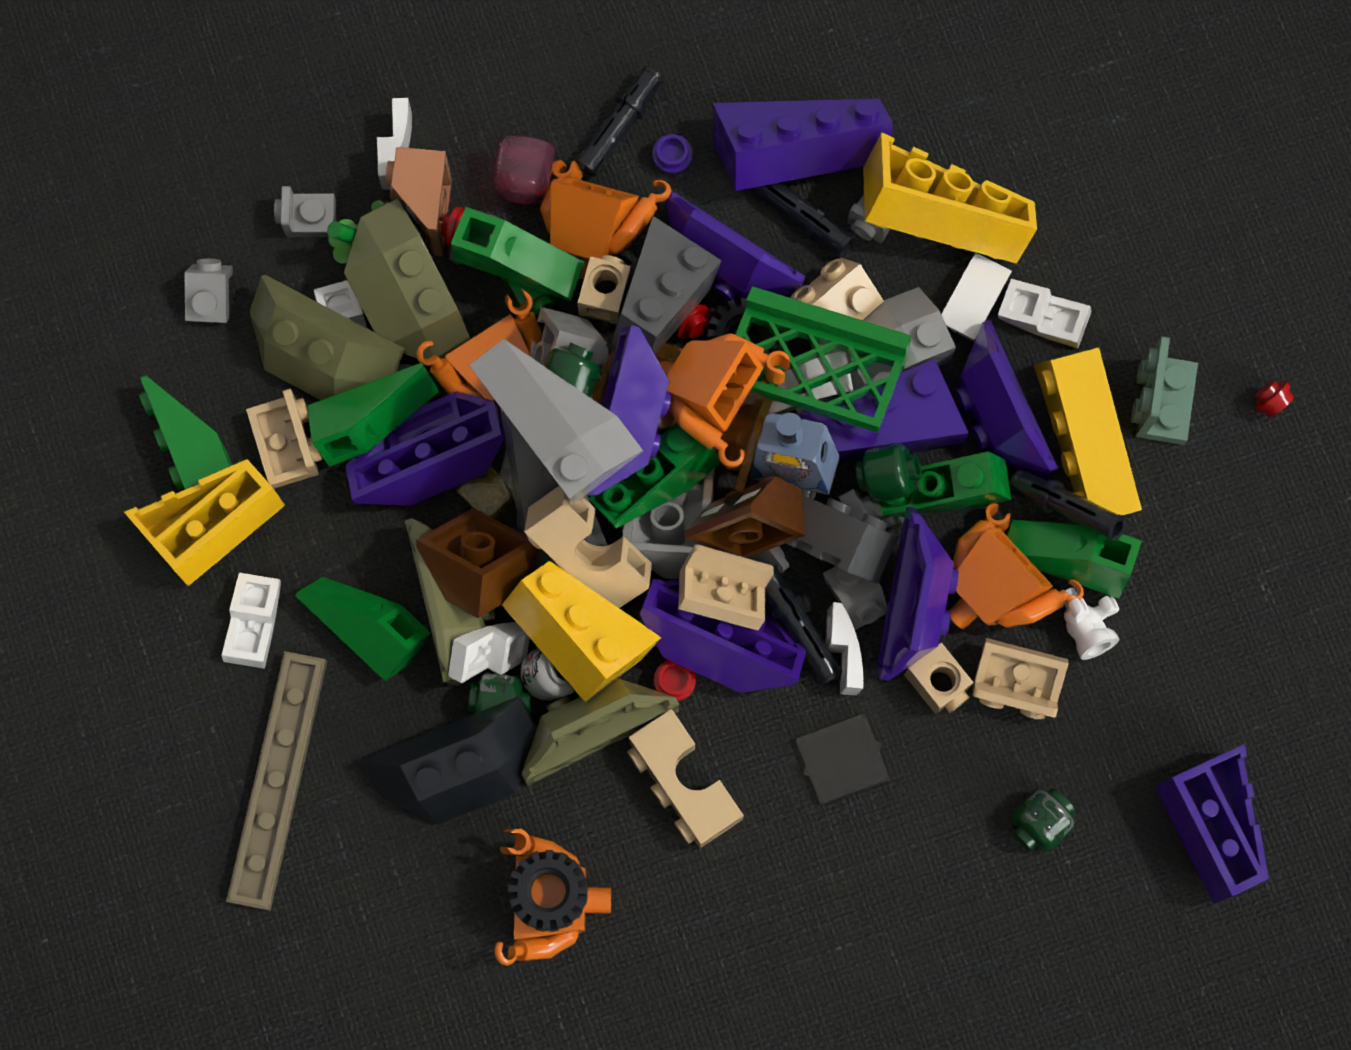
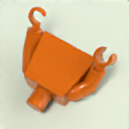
M557 160L552 165L553 174L557 179L551 181L540 211L550 235V244L585 262L580 279H584L590 256L601 259L603 255L618 257V255L623 254L657 211L656 202H663L668 199L671 194V187L666 181L655 180L653 186L663 187L666 189L665 192L662 194L650 193L647 198L641 197L638 201V195L582 181L583 171L575 161L571 162L570 169L567 171V165L562 160Z
M521 288L525 300L519 307H513L509 295L505 296L506 306L512 313L517 315L515 320L509 314L445 355V358L440 359L437 355H433L429 359H424V350L429 346H434V343L432 341H425L420 344L416 352L418 361L426 366L432 365L430 372L448 395L460 392L484 400H493L497 404L498 410L501 409L469 365L503 339L528 356L532 342H541L542 333L534 313L529 312L532 308V298L526 290Z
M732 333L708 341H690L684 346L675 362L663 361L660 363L669 379L667 392L671 393L669 411L679 426L709 450L713 446L719 450V459L727 467L739 466L744 460L745 452L740 449V457L737 461L727 460L724 453L728 444L721 439L722 432H726L761 371L765 367L766 379L773 384H782L785 381V373L774 367H782L785 370L790 369V359L785 352L774 351L767 355L763 353V347Z
M992 503L987 507L985 521L979 520L957 541L953 557V569H958L956 592L962 598L949 611L951 614L950 619L963 630L978 616L988 626L1000 624L1010 628L1035 623L1062 608L1064 601L1069 603L1075 598L1080 600L1084 595L1082 585L1074 579L1069 580L1068 583L1075 587L1077 591L1076 597L1069 595L1064 589L1061 591L1051 589L1053 585L1004 533L1009 527L1010 513L1003 520L998 521L992 518L998 511V504Z
M522 829L504 830V833H510L514 836L515 845L513 848L500 847V851L505 855H523L516 856V868L519 866L518 863L523 858L527 859L530 857L531 853L537 851L538 853L546 852L545 850L567 854L568 857L575 860L580 866L575 855L553 841L528 835ZM580 867V868L582 869V871L584 872V875H585V878H586V869L583 868V867ZM545 874L538 877L531 889L534 902L543 908H553L559 905L566 893L565 884L562 879L553 874ZM588 887V900L584 906L583 913L572 922V925L567 928H561L559 931L543 932L523 923L514 912L515 943L509 947L508 958L506 959L502 953L503 942H497L494 948L495 958L500 964L508 966L516 960L550 959L576 943L579 933L585 932L586 913L611 914V887Z

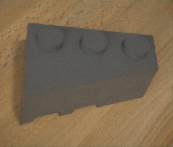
M653 216L611 344L616 347L620 328L633 325L640 327L652 351L656 354L710 291L722 260Z

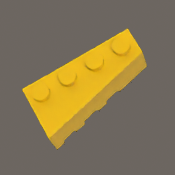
M881 132L863 167L865 222L875 224L881 228L893 229L918 238L933 240L951 245L954 248L969 250L994 259L1017 264L1037 230L1034 201L988 180L980 185L965 173L966 170L951 164L949 169H945L926 160L929 153L915 147L912 148L911 152L893 145L894 137Z
M1100 349L1086 350L1034 364L1033 366L1050 415L1052 428L1062 452V466L1065 474L1070 477L1074 494L1088 499L1116 514L1126 515L1142 510Z

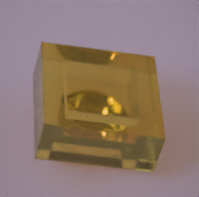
M491 466L486 474L466 482L457 491L458 495L471 508H475L492 518L514 499L512 489L508 488L503 478Z

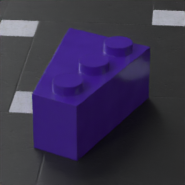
M1245 744L1178 774L1155 787L1213 904L1235 896L1269 879L1260 826L1255 823L1251 801L1254 798L1252 784H1248L1244 758L1247 757Z

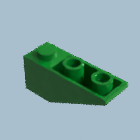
M465 207L451 242L455 262L571 301L585 266V262L503 219Z
M419 363L307 405L312 443L329 467L368 453L438 393V387L423 363Z
M143 376L140 378L145 391L139 393V397L147 415L155 414L160 428L153 431L163 453L170 451L175 465L168 467L177 490L183 488L186 490L199 484L198 480L232 466L223 441L212 428L149 377Z
M676 421L660 435L658 452L654 459L650 458L647 466L602 493L593 495L588 499L615 528H618L690 491L721 462L714 448L709 450L685 432Z
M983 452L921 466V479L916 480L915 488L911 495L878 501L882 510V516L879 518L905 516L906 507L915 508L919 514L972 509L992 503L1010 501L1011 494L1006 460L991 452Z
M1012 520L1007 534L1009 539L1038 570L1068 581L1074 579L1082 586L1118 599L1131 576L1142 542L1124 534L1116 541H1112L1083 525Z
M325 577L319 578L298 591L295 595L385 682L410 665L431 634L401 604Z

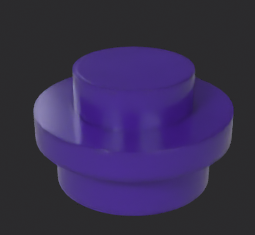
M676 134L665 135L654 144L652 159L660 171L666 174H678L689 167L692 161V148L690 143L682 136Z

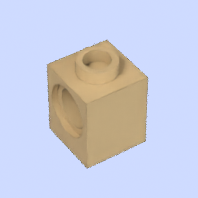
M603 255L601 259L590 256L578 299L579 315L617 324L631 281V266L625 265V262L620 258L610 255ZM608 280L617 287L611 293L603 294L598 292L595 286L601 281Z
M942 642L937 648L911 665L904 674L935 714L944 708L951 713L970 698L966 691L974 683ZM937 672L945 673L952 681V689L946 692L936 690L931 684V675Z

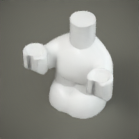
M1075 588L1066 590L1069 595L1077 596ZM1113 596L1101 598L1098 602L1099 605L1096 607L1088 606L1083 598L1080 600L1075 598L1069 603L1064 601L1066 607L1064 613L1068 633L1074 638L1077 652L1082 660L1097 657L1119 642V637L1115 631L1107 628L1102 621L1119 611L1118 604Z

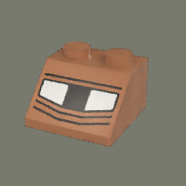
M396 147L395 160L388 161L386 167V185L390 186V199L395 200L398 198L424 244L435 256L443 257L445 237L441 236L440 230L443 218L449 211L452 185L446 151Z

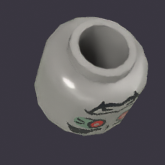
M539 648L533 649L524 658L521 665V679L525 689L532 696L539 700L551 701L570 695L575 691Z

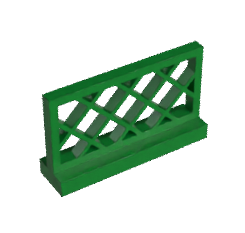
M752 286L747 298L745 312L735 335L751 342L747 335L751 323L767 327L773 337L756 345L763 347L764 351L778 345L780 351L788 355L790 369L799 385L787 390L776 387L775 384L766 379L764 367L749 392L879 433L901 370L904 369L909 356L911 335ZM799 337L808 340L813 350L792 357L785 342ZM841 350L848 353L852 362L833 370L825 354ZM818 358L825 374L806 381L798 366ZM875 362L892 366L888 377L874 383L865 369L866 366ZM778 366L774 367V368H776V369L782 370L783 372L787 371V370L783 369L782 367H778ZM857 370L866 386L846 394L838 378ZM831 382L839 397L827 403L816 400L811 389ZM884 388V391H883V394H882V397H881L878 391ZM871 394L877 405L874 418L856 412L851 402Z

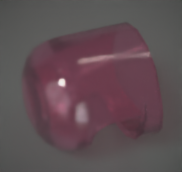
M505 136L499 138L496 142L492 173L495 191L504 199L515 203L530 204L541 200L546 195L551 183L555 147L543 140L526 136Z

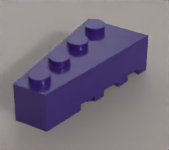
M880 98L713 103V143L735 191L863 167L881 132L892 137L893 122Z
M935 359L900 373L879 433L807 410L797 413L801 419L819 422L827 426L839 454L838 463L860 459L869 448L897 443L905 445L911 453L928 451L930 448L948 446V448L963 446L968 435L966 426ZM884 388L878 391L881 397H882ZM871 394L851 402L856 412L874 418L877 405Z

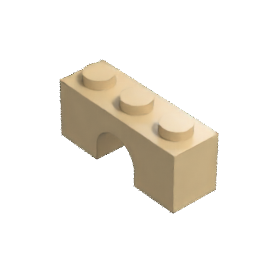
M558 486L528 507L524 533H526L531 544L538 549L544 550L556 562L557 566L618 608L649 589L652 563L624 536L607 546H595L586 542L584 538L592 533L595 508L584 497L573 504L562 488Z
M672 709L629 737V743L632 748L627 751L628 756L640 773L646 769L656 782V784L650 787L664 809L671 805L680 819L674 822V824L688 844L695 840L699 848H702L743 820L744 815L720 780L703 790H691L679 782L675 772L677 764L682 758L695 750V743Z

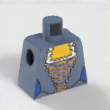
M794 413L782 415L767 414L755 452L751 479L761 480L765 477L777 476L801 489L829 495L839 461V454L827 426L819 422L801 419Z

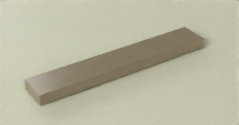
M284 651L226 900L228 903L271 911L327 666L326 659Z

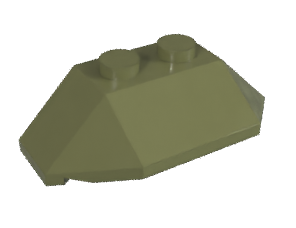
M398 198L360 217L344 275L373 331L405 348L403 354L417 358L416 352L420 344L425 341H432L434 346H429L424 350V359H429L433 355H437L440 359L445 358V355L469 341L470 337L459 310L420 234Z
M267 275L261 276L250 309V316L265 371L319 400L397 372L405 348Z
M413 518L405 520L440 664L442 680L455 686L465 684L466 681L460 683L448 676L453 640L474 630L492 626L491 619L495 618V611L493 609L482 617L477 618L445 600L416 547L417 539L435 529Z
M618 678L586 702L581 697L571 701L570 697L567 696L551 703L546 707L548 713L540 718L521 773L526 785L529 786L636 733L670 709L674 713L678 712L679 703L676 697Z

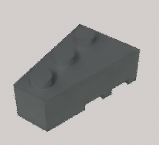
M802 489L806 536L786 544L829 562L846 572L878 584L898 540V537L885 532L888 523L866 513L862 520H858L849 516L852 507L832 498H829L826 505L814 500L817 492Z

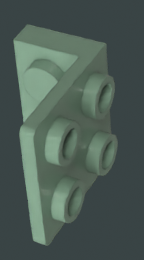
M1161 336L1154 348H1148L1145 360H1140L1136 383L1143 384L1140 399L1135 398L1133 403L1131 423H1137L1135 437L1185 445L1188 440L1198 363L1167 358L1170 338Z

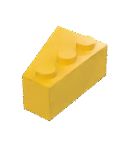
M248 459L198 480L199 484L175 494L172 491L162 495V500L138 510L137 507H134L124 512L187 586L191 585L285 506L273 487Z
M548 561L522 579L502 604L505 610L585 702L640 662L661 639L656 633L551 561Z

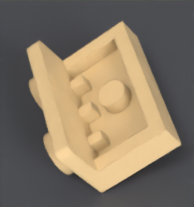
M845 258L836 259L826 264L822 268L820 276L809 285L797 289L791 296L792 299L863 320L884 302L861 264Z
M291 389L283 391V398L246 409L267 481L273 489L319 475L316 462L323 460L313 445L311 437L308 438L304 424L309 422L304 398L296 400Z
M695 545L680 569L678 609L758 631L765 621V587L773 576V566L701 545Z
M985 638L974 678L973 696L979 698L981 704L991 708L1002 709L1004 705L1019 708L1023 715L1030 718L1045 719V715L1056 717L1058 711L1057 702L1069 664L1068 659Z

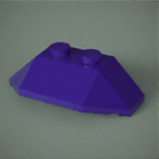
M671 190L670 196L664 202L668 226L722 260L712 284V291L718 297L727 302L735 300L741 303V298H748L752 286L785 297H791L797 289L804 286L805 275L783 263Z
M991 320L982 322L958 381V389L955 390L958 405L963 413L969 412L975 426L971 427L972 435L980 450L986 449L987 452L1005 459L1006 466L1016 470L1024 468L1045 480L1050 479L1055 474L1058 466L1041 433Z
M629 325L620 328L601 405L620 419L644 452L585 496L598 495L647 466L650 458L654 459L659 449L660 434L656 432L660 417L666 415L671 401V393L667 392L669 379L640 327Z
M454 392L420 407L368 453L357 456V458L353 457L348 462L346 471L352 500L356 504L413 506L486 474L505 439L497 404L493 400H484L473 395Z
M906 507L875 670L880 680L889 681L937 648L940 635H947L951 615L949 610H945L948 594H955L958 583V569H953L954 563L918 511L911 507Z
M652 580L640 615L646 627L661 637L656 645L663 658L739 693L792 686L797 683L806 650L799 643H795L790 634L770 614L765 612V621L757 631L678 609L679 580L665 582L662 580Z

